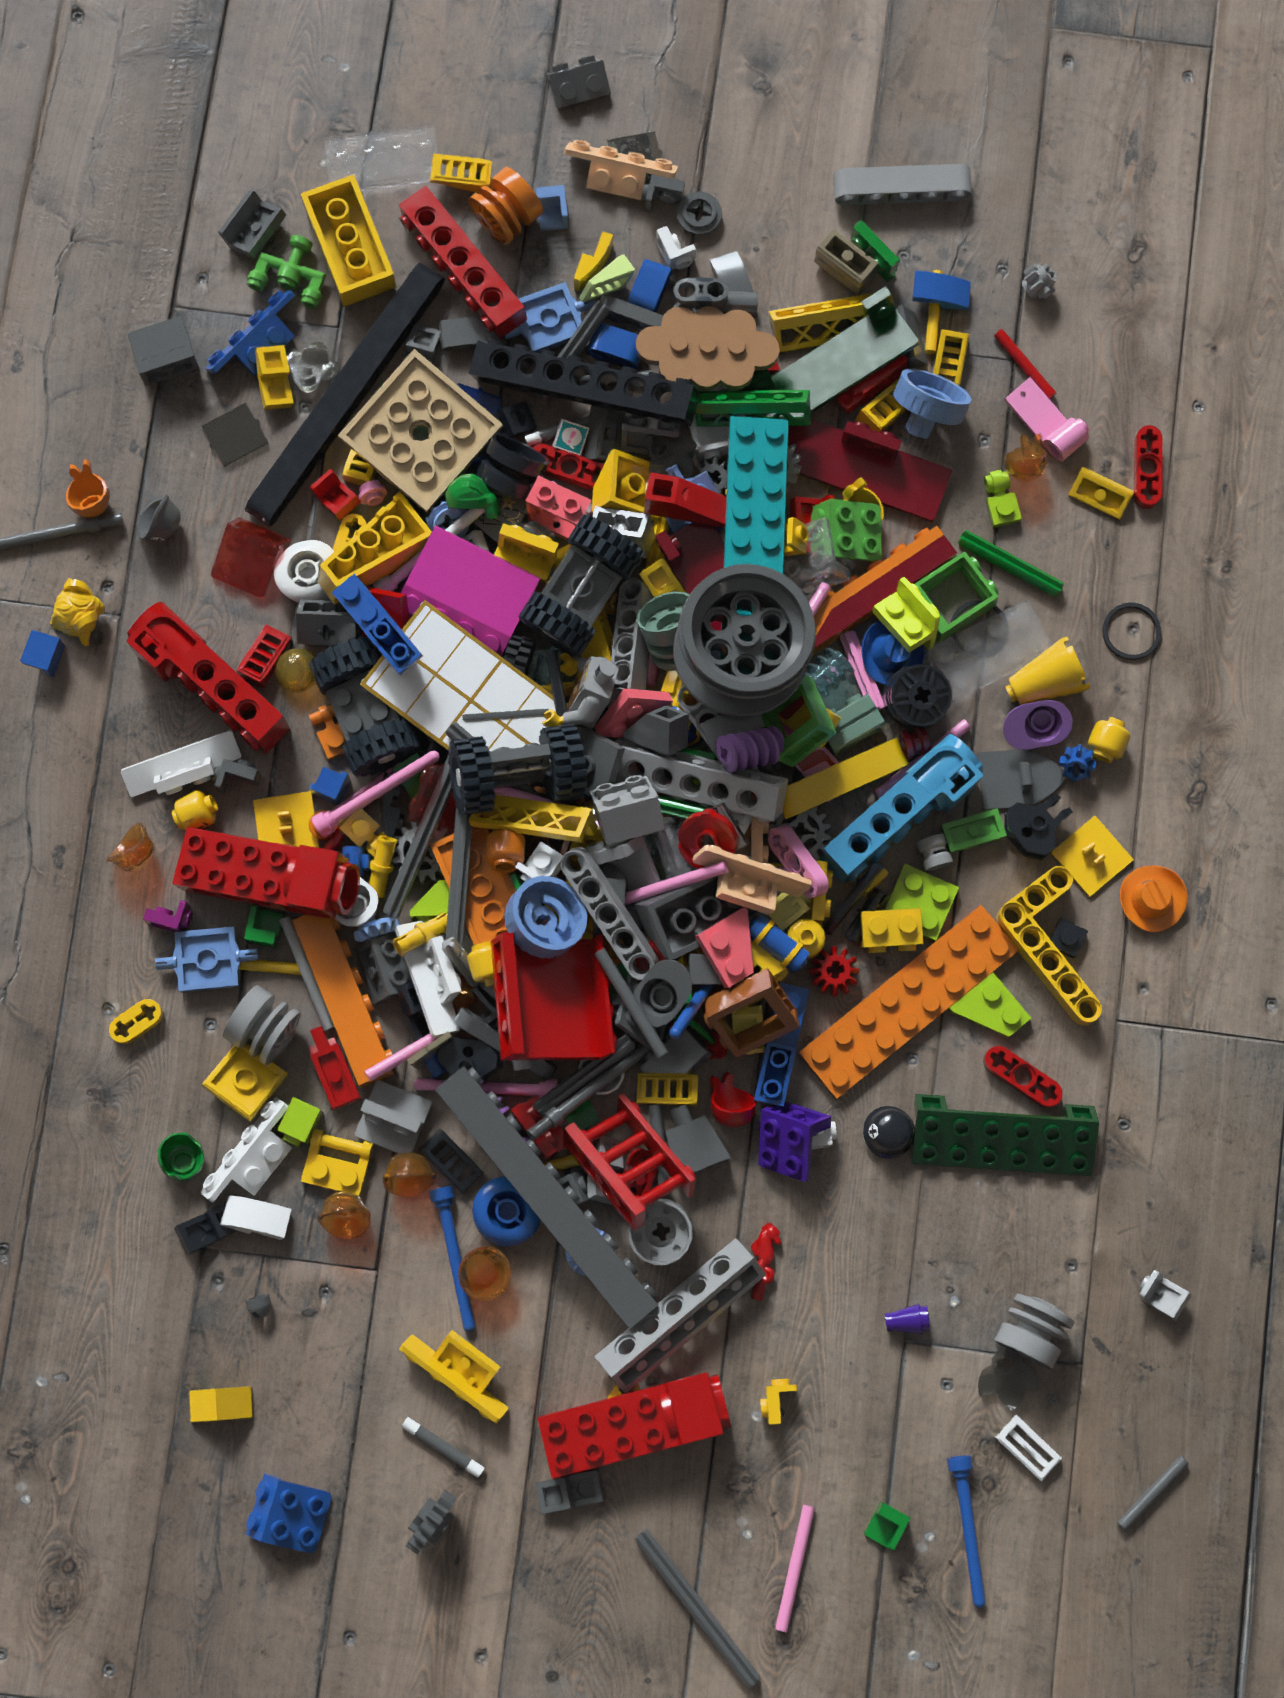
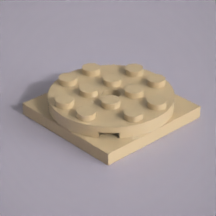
M414 349L341 431L338 437L369 463L385 480L396 486L428 513L431 507L447 491L450 483L467 471L473 460L489 443L491 437L499 432L503 424ZM421 426L429 430L428 439L424 441L414 439L413 432L417 427Z

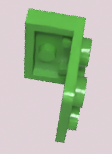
M829 499L813 506L811 522L813 525L812 552L814 553V563L826 564L838 558L871 562L881 559V509L878 504Z

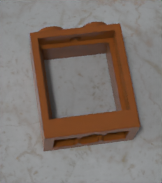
M768 968L705 999L706 1012L703 1013V1017L707 1026L717 1031L723 1048H729L736 1058L800 1027L796 1007ZM764 997L776 1015L734 1034L723 1017Z

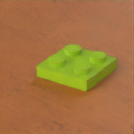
M904 864L885 910L921 908L923 937L935 942L959 887Z

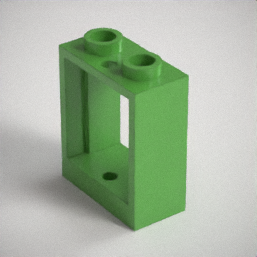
M965 551L915 583L923 598L929 604H933L926 593L961 570L983 600V602L949 624L939 612L940 622L936 635V640L939 643L995 607L999 598V591L996 585L990 579H985L981 573L982 569L978 561L974 557L970 558Z
M805 674L795 693L786 702L776 709L761 714L765 724L763 728L776 726L781 731L784 739V749L779 754L778 761L791 767L797 765L837 733L814 680ZM803 696L812 718L787 737L778 714L799 697Z

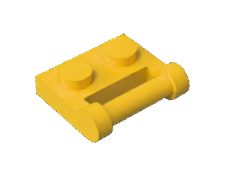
M314 1129L301 1182L361 1196L373 1150V1143L367 1141L359 1143L326 1135L323 1130ZM324 1146L360 1155L359 1163L356 1164L319 1155L320 1147Z

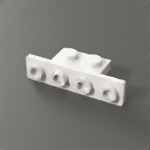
M229 730L123 768L121 775L131 797L154 789L157 790L158 794L165 792L166 795L181 791L183 789L182 785L191 782L194 785H198L210 780V775L215 774L214 768L222 765L223 759L229 761L240 759L241 752L233 732Z
M417 921L398 925L395 928L397 938L413 930L414 925L422 922L424 924V922ZM442 936L431 938L425 946L421 945L404 955L432 1037L442 1036L448 1031L452 1034L460 1030V1027L453 1021L456 1014L452 1001L461 992V980L459 975L455 973L450 958L442 951V942L444 941Z
M278 1097L266 1103L260 1112L261 1116L254 1125H250L245 1129L241 1136L242 1140L235 1149L229 1150L223 1157V1164L219 1169L206 1178L201 1194L213 1203L231 1180H234L255 1196L290 1152L292 1147L270 1131L286 1112L287 1104Z

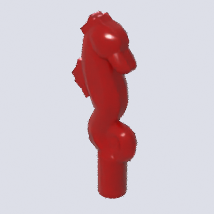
M768 1222L761 1227L762 1231L759 1234L758 1240H755L750 1245L755 1256H759L758 1264L766 1273V1276L753 1286L750 1297L759 1301L763 1300L766 1285L770 1284L775 1277L774 1270L768 1267L774 1259L772 1241L777 1246L782 1244L779 1238V1229Z

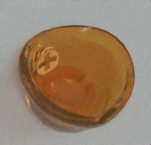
M137 822L131 826L117 847L105 859L106 862H112L126 872H135L147 865L154 855L155 846L146 832V827L143 823Z
M412 1152L399 1153L392 1157L383 1175L385 1189L394 1195L402 1197L417 1196L431 1187L436 1180V1173L431 1170L428 1160L420 1154Z
M337 1192L325 1199L317 1221L333 1236L357 1238L363 1235L369 1228L371 1213L365 1208L363 1200L357 1195L350 1192Z
M477 1247L471 1250L461 1261L458 1270L459 1283L462 1289L475 1299H495L502 1295L510 1284L511 1267L509 1261L495 1247Z

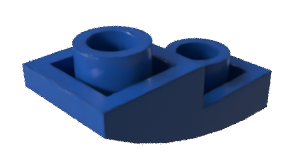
M915 270L912 301L938 303L940 308L968 310L971 282L950 275Z

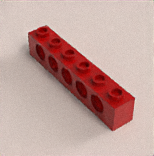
M424 186L398 204L402 214L399 217L402 225L408 232L414 231L417 235L415 239L424 252L430 251L433 255L431 259L440 272L446 271L449 275L448 281L456 292L460 290L466 296L464 300L472 312H479L482 316L480 320L489 333L494 331L501 339L528 320L524 305L427 186ZM429 221L433 222L430 225H423L424 223ZM444 241H449V243H448L447 245H444V246L439 245L440 243H442V242H444ZM460 261L466 262L461 266H456V264ZM474 282H482L479 286H471ZM491 302H499L496 306H488Z

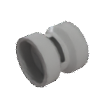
M944 834L930 836L916 843L919 852L924 856L923 865L926 872L937 870L953 863L951 854L945 848L947 842Z

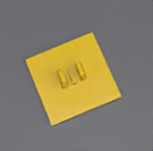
M310 791L253 800L258 840L295 847L305 845L320 848L318 838L314 837L309 830V820L315 813Z
M1096 816L1092 817L1051 852L1061 866L1070 870L1074 881L1088 897L1092 896L1134 860Z

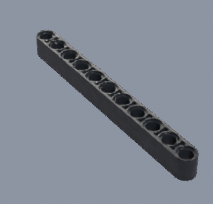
M418 263L413 268L251 495L245 507L247 513L269 527L277 522L407 339L414 324L419 322L439 294L445 281L443 276L422 263Z

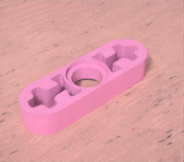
M788 825L772 828L768 833L769 846L787 872L798 873L802 877L812 880V887L803 894L808 898L826 894L829 886L827 876L793 829ZM796 856L799 859L800 867L797 864Z

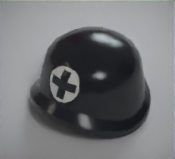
M879 1107L873 1110L864 1122L863 1135L865 1143L875 1155L881 1158L892 1159L903 1155L909 1150L914 1141V1123L906 1112L897 1107Z

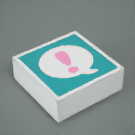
M561 419L552 446L581 456L589 428Z

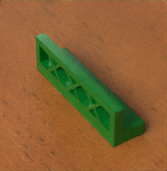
M810 390L699 391L700 396L695 411L697 427L729 426L730 416H734L733 414H746L744 417H751L753 415L754 418L788 420V426H811ZM761 413L775 414L772 417H764ZM790 413H804V417H793ZM703 414H718L715 418H703Z

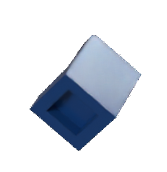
M31 630L20 661L24 665L43 670L47 676L54 677L65 645L60 638Z
M323 767L316 783H311L309 790L313 796L337 806L341 803L351 779L346 772L342 771L340 774Z

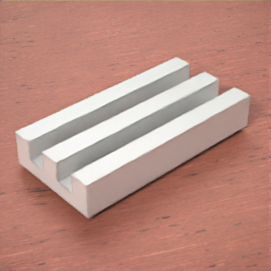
M1014 1415L1011 1421L1004 1426L1003 1430L994 1437L1040 1481L1062 1459L1017 1415ZM1016 1425L1052 1458L1049 1463L1013 1430ZM1008 1434L1044 1467L1041 1472L1005 1438Z

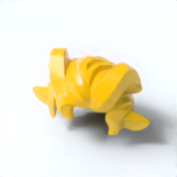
M68 578L63 590L56 598L50 624L53 625V629L62 631L70 637H79L81 643L84 646H88L90 633L96 626L98 616L104 613L105 605L99 598L93 595L92 590L85 582Z

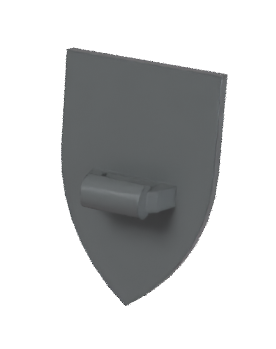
M1005 750L977 753L978 760L984 766L983 777L980 780L983 810L1009 809L1017 802L1028 805L1036 804L1050 796L1067 777L1062 776L1063 769L1053 761L1030 751Z

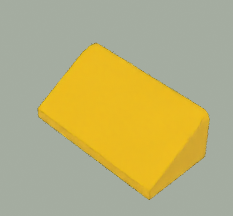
M1082 467L1068 495L1120 520L1134 491L1088 468Z

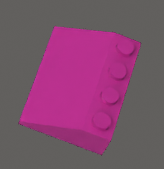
M435 526L401 593L407 596L409 618L414 615L420 604L426 600L503 657L509 640L521 621L518 616L532 596L541 578Z

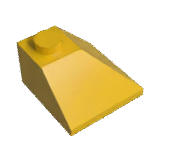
M616 449L611 450L593 487L592 513L595 506L644 513L650 472L662 474V466ZM650 515L651 520L659 518V516Z

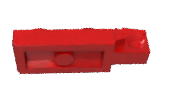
M905 355L899 357L860 382L857 386H854L853 389L844 392L837 397V404L846 414H849L861 404L865 405L900 378L902 372L907 369L908 358Z
M321 1026L310 1030L315 1042V1046L309 1048L310 1056L333 1111L360 1100L359 1091L335 1038L333 1037L328 1040Z

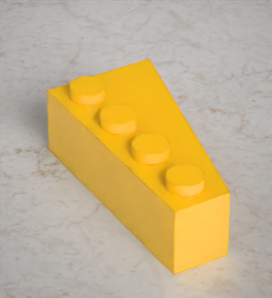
M399 491L393 497V500L386 507L383 506L369 523L362 525L348 542L345 541L320 564L318 584L330 600L336 604L339 601L332 594V591L351 575L355 574L365 586H369L398 570L421 551L432 531L401 491Z

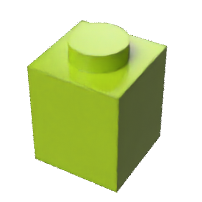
M293 1097L277 1129L284 1134L282 1140L299 1147L300 1142L308 1145L313 1131L322 1117L323 1111Z

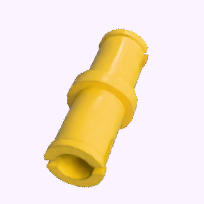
M383 835L378 836L374 860H371L369 866L372 869L369 885L377 892L378 898L385 897L389 873H392L394 868L391 863L397 839Z
M446 912L441 913L424 924L419 922L414 925L413 930L398 938H394L392 942L396 952L400 956H404L421 945L425 946L431 938L445 933L447 925Z

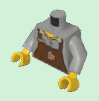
M563 653L560 655V658L565 663L560 665V670L567 676H572L577 671L579 672L576 674L567 711L561 717L552 709L546 711L543 714L546 721H543L542 724L545 727L574 724V726L582 725L592 729L611 699L618 667L604 657L579 658L576 661L568 653Z

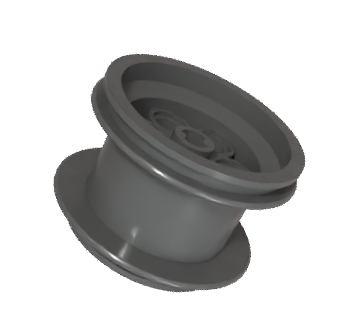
M739 564L722 568L701 581L690 593L683 605L673 647L674 662L678 676L687 691L697 701L715 712L729 716L750 717L776 709L795 693L812 658L816 642L813 612L801 589L788 577L774 569L754 564ZM737 611L750 612L751 615L741 616ZM719 621L724 624L725 629L722 631L714 630L710 623ZM770 622L777 630L768 631L764 628L763 623ZM741 633L751 635L750 641H742L740 639ZM720 650L725 654L726 658L717 660L712 657L711 652ZM773 651L777 654L778 659L768 660L763 653ZM747 665L753 673L744 675L738 671L737 667Z

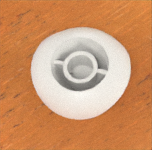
M317 540L301 541L288 547L280 555L274 568V579L280 591L298 603L300 599L327 600L329 597L318 584L320 564L334 550L324 542Z

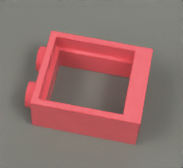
M539 475L526 499L528 523L568 541V537L583 514L592 516V502L590 499ZM559 523L560 527L554 528L553 525Z

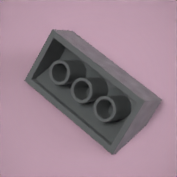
M718 876L662 893L634 904L645 932L666 959L674 960L700 947L695 938L696 935L743 907L716 898ZM747 908L749 922L758 916L766 915Z

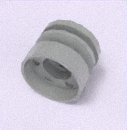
M256 985L245 995L234 1010L224 1029L223 1038L239 1049L252 1040L249 1055L254 1058L260 1054L259 1061L267 1066L284 1051L291 1041L300 1021L301 1013L295 1008L288 1012L289 1005L285 1002L271 1010L275 996L261 986Z
M659 1199L646 1207L644 1226L636 1231L630 1225L628 1227L629 1242L634 1253L643 1261L654 1265H668L679 1260L689 1249L694 1236L693 1222L688 1211L679 1203L668 1199ZM657 1223H662L664 1227L670 1228V1232L666 1234V1239H661L660 1235H654L653 1230L658 1228Z
M1016 1293L1013 1301L1023 1307L1024 1310L1021 1311L1009 1307L1007 1312L1017 1319L1018 1323L1013 1325L1003 1322L994 1341L1031 1362L1053 1370L1061 1351L1050 1341L1052 1337L1067 1340L1068 1335L1058 1329L1057 1326L1060 1325L1072 1329L1075 1322L1066 1316L1061 1309L1040 1298Z

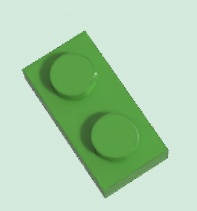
M998 808L940 826L950 854L1004 839L1007 836Z

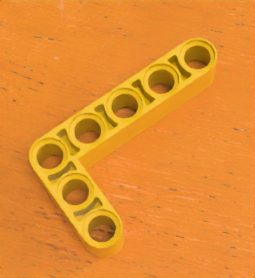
M1055 866L1005 903L997 913L996 922L1018 947L1020 955L1070 1018L1078 1025L1087 1026L1100 1017L1102 1006L1033 918L1061 897L1072 886L1073 875L1070 870L1063 866ZM1052 875H1058L1063 879V888H1056L1052 885L1050 879ZM1029 893L1038 894L1041 898V905L1034 906L1030 904L1027 895ZM1005 911H1014L1018 916V922L1012 924L1006 921L1004 917ZM1029 933L1035 936L1037 940L1035 947H1029L1024 943V934ZM1042 958H1052L1055 962V970H1046L1042 965ZM1062 980L1070 981L1073 984V994H1066L1061 990L1060 984ZM1080 1004H1088L1092 1008L1093 1014L1091 1018H1085L1080 1014Z

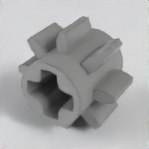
M1034 263L1024 271L1026 277L1022 281V285L1030 297L1036 298L1038 296L1040 299L1042 297L1046 299L1056 291L1053 286L1058 281V278L1049 265L1044 264L1041 266V264L1036 265Z

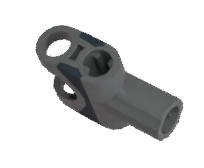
M685 278L678 281L674 286L673 295L677 303L673 307L689 308L695 313L702 307L712 306L719 309L723 314L739 309L748 312L753 318L757 319V292L728 291L727 284L717 278ZM682 287H690L693 289L694 294L690 297H682L678 291Z

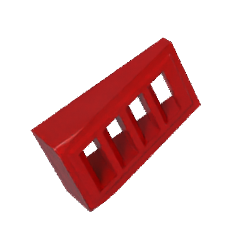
M266 624L236 670L241 677L265 688L292 637ZM268 635L280 640L279 646L266 640ZM265 645L275 650L272 655L262 650L261 647ZM257 655H260L269 661L265 664L255 658ZM254 664L262 668V672L259 673L251 669V665Z

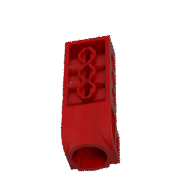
M158 602L149 607L128 630V639L126 641L137 658L163 682H166L169 678L174 679L178 677L181 680L180 682L191 693L197 690V695L202 699V703L213 713L218 710V714L223 718L222 721L232 731L236 732L239 729L240 735L244 738L243 740L255 752L260 748L267 754L290 730L284 716L206 645V641L164 602ZM153 646L157 647L154 650L158 656L156 660L148 654Z
M187 827L172 884L189 893L320 918L335 919L336 914L348 915L352 911L358 897L360 873L358 866L349 863L350 860L338 851L305 845L295 847Z
M708 1372L537 1417L552 1479L724 1434L723 1430L732 1428L718 1374L709 1376Z

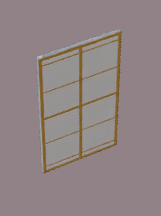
M426 600L420 604V607L402 629L423 657L403 674L399 675L382 655L367 676L361 680V687L447 751L450 748L449 743L452 739L445 732L453 722H457L473 737L482 736L486 741L489 751H494L500 747L519 748L529 743H538L540 745V730L546 728L542 724L543 721H546L543 715L463 720L462 715L533 709H552L555 711L554 699L551 693Z

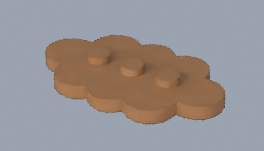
M712 306L702 307L695 313L689 308L673 307L664 314L661 326H650L643 329L636 339V353L639 358L647 364L659 365V373L664 375L666 380L676 381V378L692 381L695 387L704 391L712 390L720 384L731 390L743 389L752 381L754 370L761 371L773 367L778 361L780 353L779 343L776 338L769 333L756 331L755 320L748 312L738 309L723 314L719 309Z

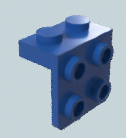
M264 1473L263 1479L256 1489L257 1499L254 1509L247 1519L246 1535L263 1543L314 1553L317 1549L332 1499L331 1493L288 1482L277 1476Z

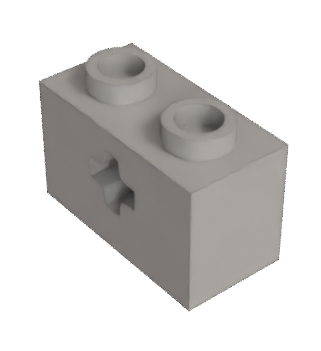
M595 506L591 517L599 519L602 523L608 524L611 528L618 530L623 536L628 537L631 542L636 543L644 551L645 556L643 558L647 559L655 538L651 516L644 513Z

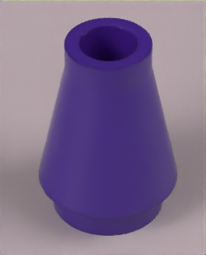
M916 1304L892 1313H885L887 1332L897 1331L923 1334V1331L930 1330L928 1306Z

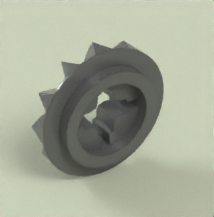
M698 191L687 194L682 198L677 207L678 222L684 231L687 230L694 236L696 234L707 235L713 229L716 230L722 217L720 203L714 196L706 192ZM700 205H702L703 214L707 217L702 216L701 220L696 222L695 215L691 213H696Z

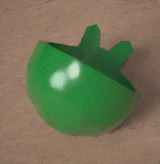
M475 474L459 476L450 483L445 493L446 505L448 507L485 509L488 519L497 518L498 513H501V508L495 494L490 492L483 479Z

